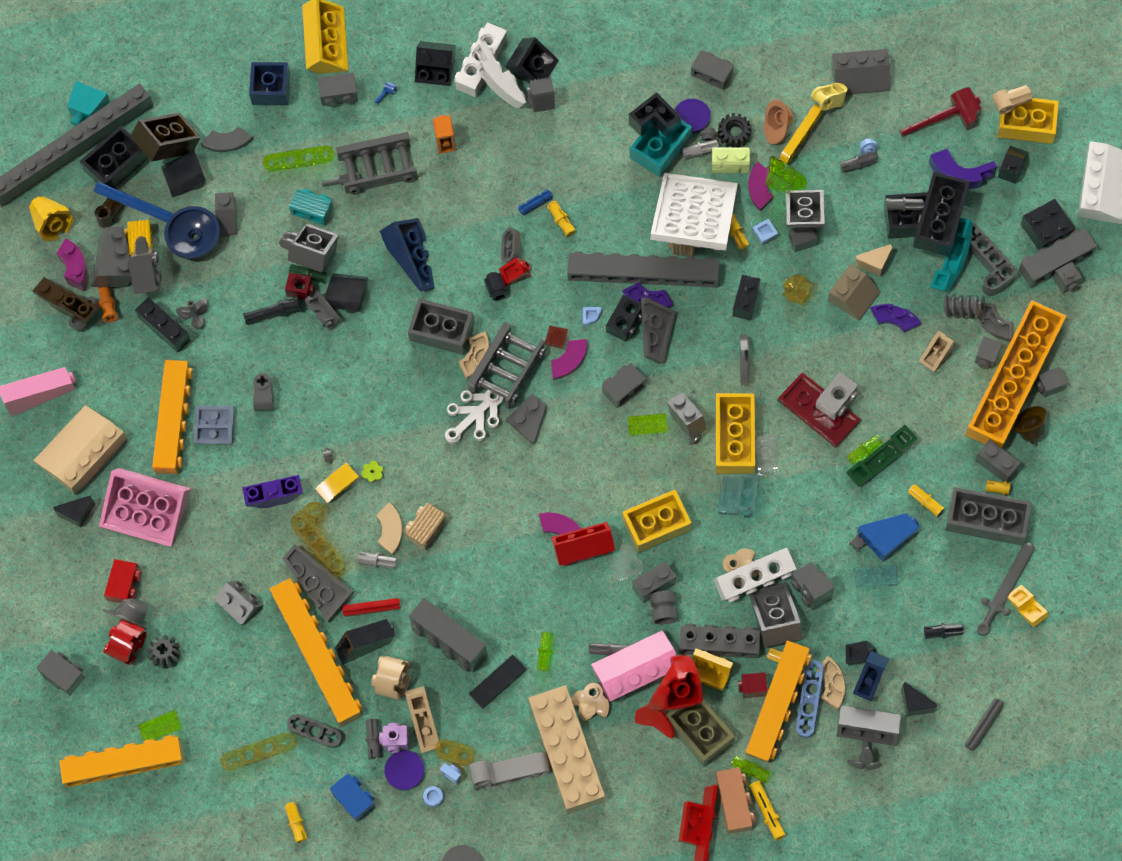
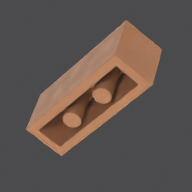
M740 767L716 772V780L728 834L752 830L755 818L754 813L749 812L748 804H751L749 792L745 793L744 785H747L745 773H741Z

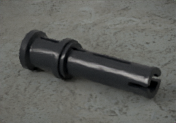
M296 295L289 300H279L275 305L243 313V316L246 320V325L277 315L284 317L287 313L301 312V306Z

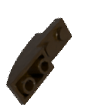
M45 277L33 289V293L48 302L50 306L82 323L87 324L99 310L70 290L66 291Z

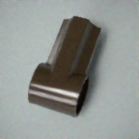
M107 198L102 205L98 206L95 210V217L101 228L111 227L114 223V217L123 204Z

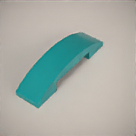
M960 218L950 257L946 256L942 269L936 270L931 288L947 292L959 276L971 243V220Z

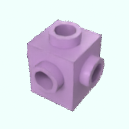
M389 723L388 726H383V732H379V744H383L384 750H388L389 753L408 750L407 725L400 726L399 723Z

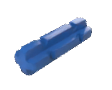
M546 189L541 192V195L538 194L526 201V204L522 203L518 206L519 212L522 215H526L529 213V210L532 211L544 204V201L548 202L552 199L551 192Z

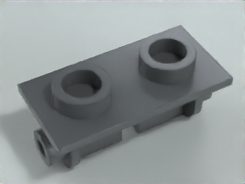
M319 291L316 292L314 297L308 296L305 299V305L313 313H316V317L320 320L322 326L331 331L340 320V317Z

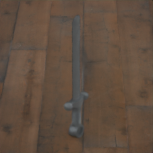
M1029 542L1023 544L992 602L986 597L981 599V603L988 605L990 610L983 622L977 627V633L980 636L988 634L989 626L996 613H1003L1004 616L1010 614V610L1003 608V605L1034 550L1033 544Z

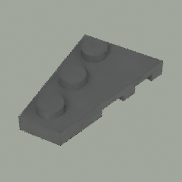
M647 297L641 298L644 357L661 364L664 363L676 311Z

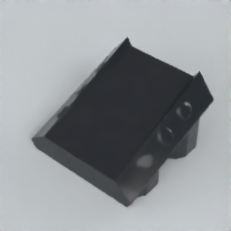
M195 150L161 166L172 197L182 195L190 188L200 189L204 181H206Z
M333 273L324 298L334 310L338 308L345 309L347 313L354 314L362 307L367 290L368 277Z

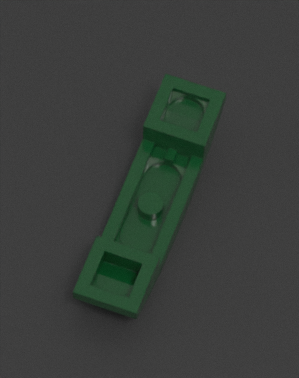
M903 425L890 436L888 441L863 461L860 460L846 474L860 487L897 460L918 438L906 425Z

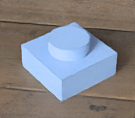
M769 219L752 227V231L761 245L778 237V232Z
M444 763L440 768L441 774L456 785L462 779L461 774H459L460 770L454 765L448 766Z

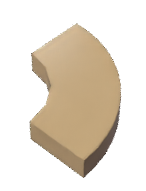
M486 331L468 338L470 344L469 352L465 358L459 361L466 380L472 376L489 348Z
M388 502L376 515V518L382 525V535L378 540V544L393 555L401 542L402 523L397 510Z
M827 656L822 663L824 668V694L822 700L836 710H839L845 694L843 674L836 662Z

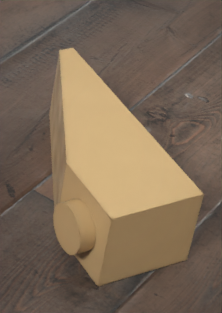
M424 686L405 691L421 753L441 748Z

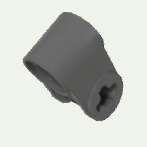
M260 373L254 378V411L274 410L271 379L266 373Z

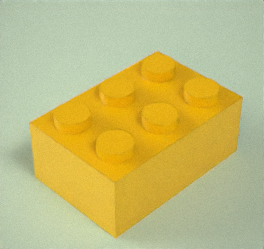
M1032 98L1031 102L1016 106L1006 114H999L997 137L1053 144L1056 134L1059 101Z
M676 490L622 512V520L638 553L691 531L692 523Z

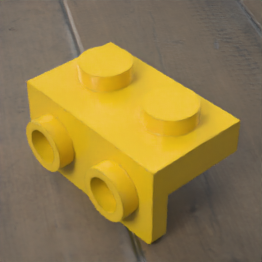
M695 649L692 660L699 673L701 683L723 691L733 663L724 658L709 654L706 651Z

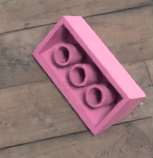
M660 631L591 664L607 700L612 701L666 675L671 667L670 659L672 656H676V652L664 632Z

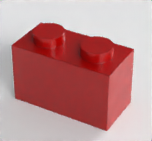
M114 559L104 593L107 601L121 603L125 599H135L136 589L134 587L136 581L139 582L141 578V570H139L140 568L137 563Z

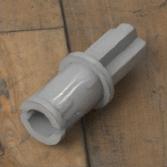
M712 140L701 144L697 142L695 145L682 148L684 159L699 155L703 156V153L712 151V148H719L717 140Z
M360 551L358 554V564L371 565L374 568L380 566L392 569L396 568L397 565L396 558L381 556L380 553L371 554Z

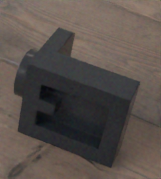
M868 641L846 644V664L850 666L865 663L870 651L877 653V649Z

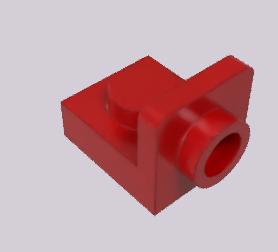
M517 257L499 268L504 282L508 286L524 276L527 278L532 276L529 271L531 267L528 262Z

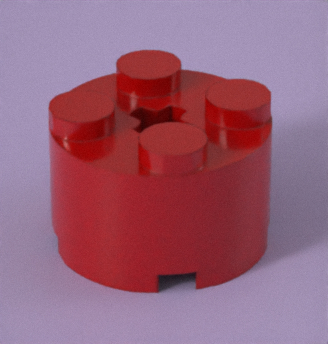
M121 619L117 627L113 626L110 629L108 636L111 638L106 644L103 653L127 665H131L137 658L134 654L145 643L146 629Z

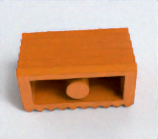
M440 115L434 118L433 125L438 154L455 151L456 143L451 117Z

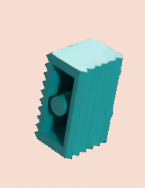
M297 189L289 209L292 215L325 226L333 209V203L326 195L321 194L318 196L309 189Z

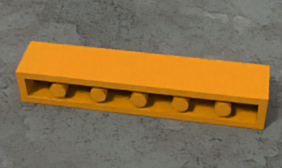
M165 360L152 464L155 473L178 474V469L182 468L183 460L180 457V452L184 450L185 446L182 434L187 429V422L184 421L185 414L188 415L189 404L186 403V400L191 394V386L188 383L189 379L193 377V369L190 368L188 361Z
M787 640L745 752L746 755L767 763L770 759L774 760L778 749L774 746L777 740L781 741L784 729H781L784 721L788 722L791 714L788 708L790 703H795L798 695L795 689L797 684H802L805 676L802 670L804 665H809L812 657L809 654V648Z
M174 735L165 736L163 740L155 741L150 739L145 740L143 744L139 745L130 743L124 745V748L116 749L115 747L104 749V752L96 753L95 751L84 753V756L70 755L66 756L64 760H59L62 784L66 788L184 764L181 741Z

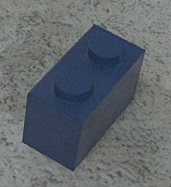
M870 651L853 694L872 701L889 658Z

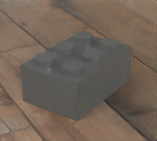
M419 298L408 329L409 341L464 355L474 324L473 312Z

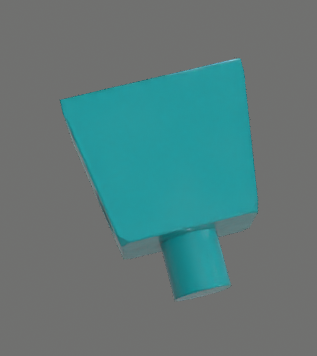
M76 81L67 105L69 113L73 115L70 123L76 126L108 105L110 102L108 94Z

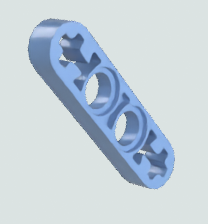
M816 660L810 661L809 665L805 668L796 725L798 734L803 738L812 737L816 728L824 668ZM814 665H817V668L820 670V672L815 674V679H819V682L808 680V678L812 679L813 673L810 671V668H814ZM810 684L817 686V692L813 695L806 692V688ZM812 704L814 712L805 714L803 711L804 706ZM802 716L807 719L813 718V721L808 720V726L811 730H807L805 734L800 729L805 726V719H802Z

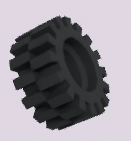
M732 113V117L728 114L726 119L724 117L721 119L718 126V138L721 139L722 144L725 143L726 147L730 145L731 148H734V146L741 148V145L745 146L746 142H749L751 125L749 120L746 121L747 117L741 118L739 113L737 117L735 113ZM731 126H738L742 133L739 136H731L728 134V129Z

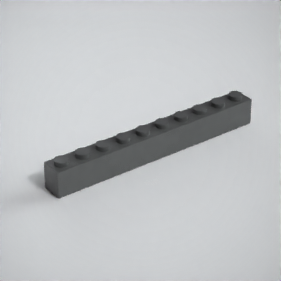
M139 83L0 176V206H5L109 136L120 125L124 126L154 106L150 95Z

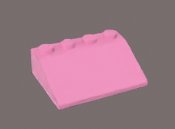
M121 468L112 470L99 526L172 547L187 507L191 488Z

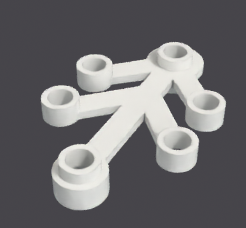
M489 390L483 394H472L470 391H463L461 393L463 403L468 404L471 401L483 402L479 406H457L455 403L448 405L447 412L450 416H456L457 414L469 415L456 428H450L446 431V441L452 445L457 444L461 439L460 434L475 420L476 430L474 431V438L477 441H483L486 437L484 431V412L490 407V417L487 420L488 426L490 428H497L499 426L497 406L502 403L503 397L495 394L497 397L491 399L490 396L495 393ZM465 395H469V396H470L469 399H464L463 397H464ZM453 407L456 408L455 412L449 411ZM496 420L497 422L496 424H491L490 421ZM481 432L483 436L477 437L476 434ZM451 433H455V434H456V436L453 437V438L450 437L449 435H450Z

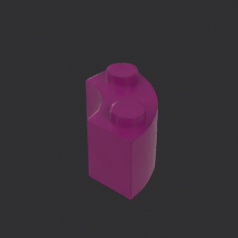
M65 238L56 253L60 262L66 265L64 277L68 285L85 291L89 279L86 261L80 249L72 241Z

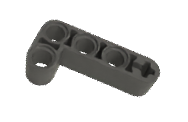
M972 223L973 235L971 236L969 250L990 272L985 277L982 289L984 294L995 296L1013 282L1016 269L975 223ZM978 246H984L986 249H979ZM995 259L998 263H992L990 260ZM1002 273H1008L1010 276L1006 277ZM989 283H992V284H994L996 287H990V286H988V284H989Z

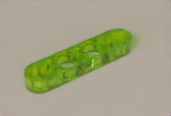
M323 145L266 155L262 163L264 169L268 172L315 166L332 162L334 151L330 146ZM325 151L328 152V157L324 158ZM306 154L313 156L310 161L303 160V156ZM287 157L295 159L292 164H286L284 161ZM278 158H281L282 165L279 164ZM269 160H273V166L268 164Z

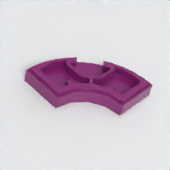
M757 162L750 172L748 189L753 204L761 211L773 199L767 187V182L772 172Z
M587 339L568 341L564 354L557 359L551 360L553 380L570 375L581 364L587 350Z
M552 512L539 513L543 533L561 535L581 529L572 519L562 514Z

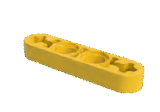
M815 104L783 150L779 161L786 165L791 162L799 150L798 146L803 144L809 135L807 134L808 131L813 129L824 111L819 105Z

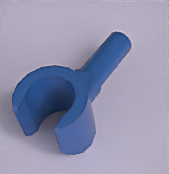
M387 82L384 85L383 92L374 102L378 104L387 93L394 95L397 90L396 85Z

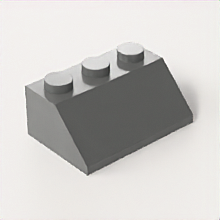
M888 49L832 54L831 65L834 83L844 84L847 87L846 95L890 91Z

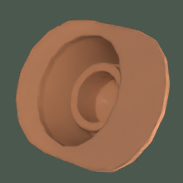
M777 99L772 100L767 105L765 113L764 134L767 142L771 144L781 142L785 137L787 128L793 122L791 109Z

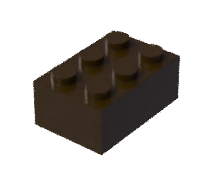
M180 112L138 120L131 134V138L151 162L182 156L195 150L201 138Z

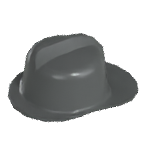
M135 599L123 600L114 611L102 610L108 614L126 619L140 627H147L143 622L148 607Z

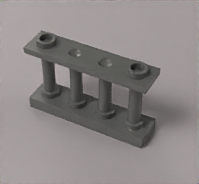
M408 132L336 147L338 160L345 162L349 182L344 183L346 194H357L361 190L402 181L408 183L418 178L416 167L410 168L406 151L407 146H411ZM389 150H399L403 170L392 172L388 155ZM371 154H381L385 174L374 176L370 159ZM353 158H363L367 178L356 180L352 163Z
M504 322L470 377L468 390L475 393L478 387H483L505 398V408L509 409L511 404L514 405L518 400V393L538 359L544 357L546 349H544L545 341L541 340L537 347L513 336L511 325ZM510 342L533 354L527 362L504 351V344ZM501 357L524 369L518 377L495 366V359ZM487 372H492L515 383L510 392L486 381L484 377Z

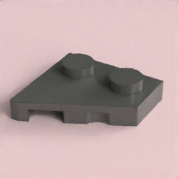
M532 393L506 419V422L533 445L542 423L546 405Z

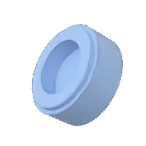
M435 786L427 788L423 793L425 804L429 807L439 806L443 801L441 789Z

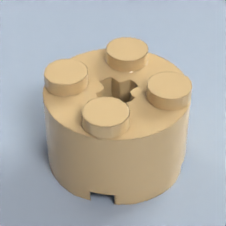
M381 656L378 660L377 675L374 674L371 681V686L375 687V693L380 696L401 700L400 696H405V691H407L411 676H408V670H412L411 663L389 656Z

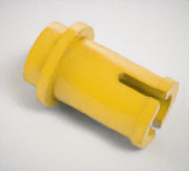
M987 480L985 492L1001 493L1003 496L1005 494L1009 495L1010 483H1006V480L1005 482Z

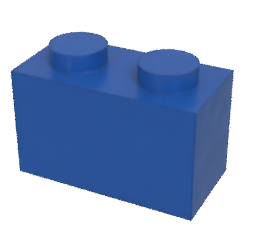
M347 773L329 789L351 817L358 822L375 807L373 803L375 799L368 790L364 792L360 788L362 784L355 775L351 777Z

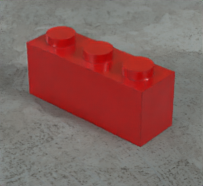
M607 522L551 537L559 566L570 565L578 560H588L600 554L606 555L615 550L611 529Z

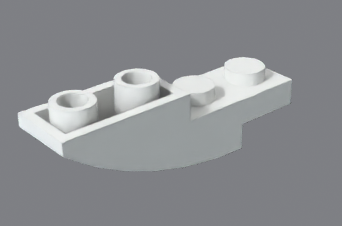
M486 41L479 43L474 50L481 61V64L477 67L480 75L500 98L517 109L521 108L526 101L524 93L517 86L516 78L509 70L504 73L502 72L500 63L494 58L493 50L487 45Z

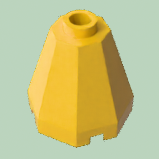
M44 196L34 198L31 201L29 209L34 226L44 241H55L59 238L57 237L59 233L70 231L74 218L66 206Z

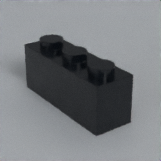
M149 297L135 309L138 318L177 353L191 341L188 332Z

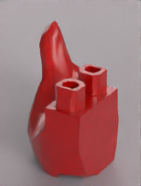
M689 655L671 657V667L651 697L649 704L640 707L636 711L635 723L653 726L670 739L675 737L673 725L664 711L693 706L703 701L699 673Z

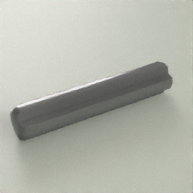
M995 698L965 742L964 746L967 749L973 751L1001 710L1004 704L1001 700Z

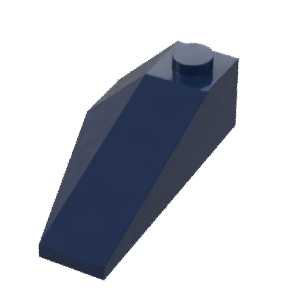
M419 218L396 221L380 230L386 248L418 290L421 292L434 289L432 269L426 264V257H429V252L424 250L423 247L426 235Z

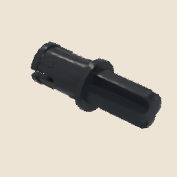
M941 623V625L924 626L925 639L943 637L945 639V636L964 634L962 624L944 625V623Z

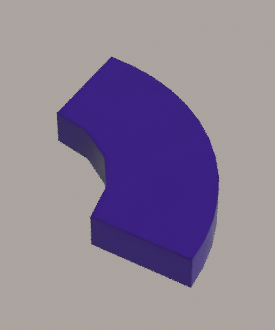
M639 282L622 290L625 296L640 303L641 298L647 297L668 308L673 307V303L665 290L650 291Z
M879 304L870 307L878 325L885 323L894 324L906 333L922 324L906 308L893 306V304Z

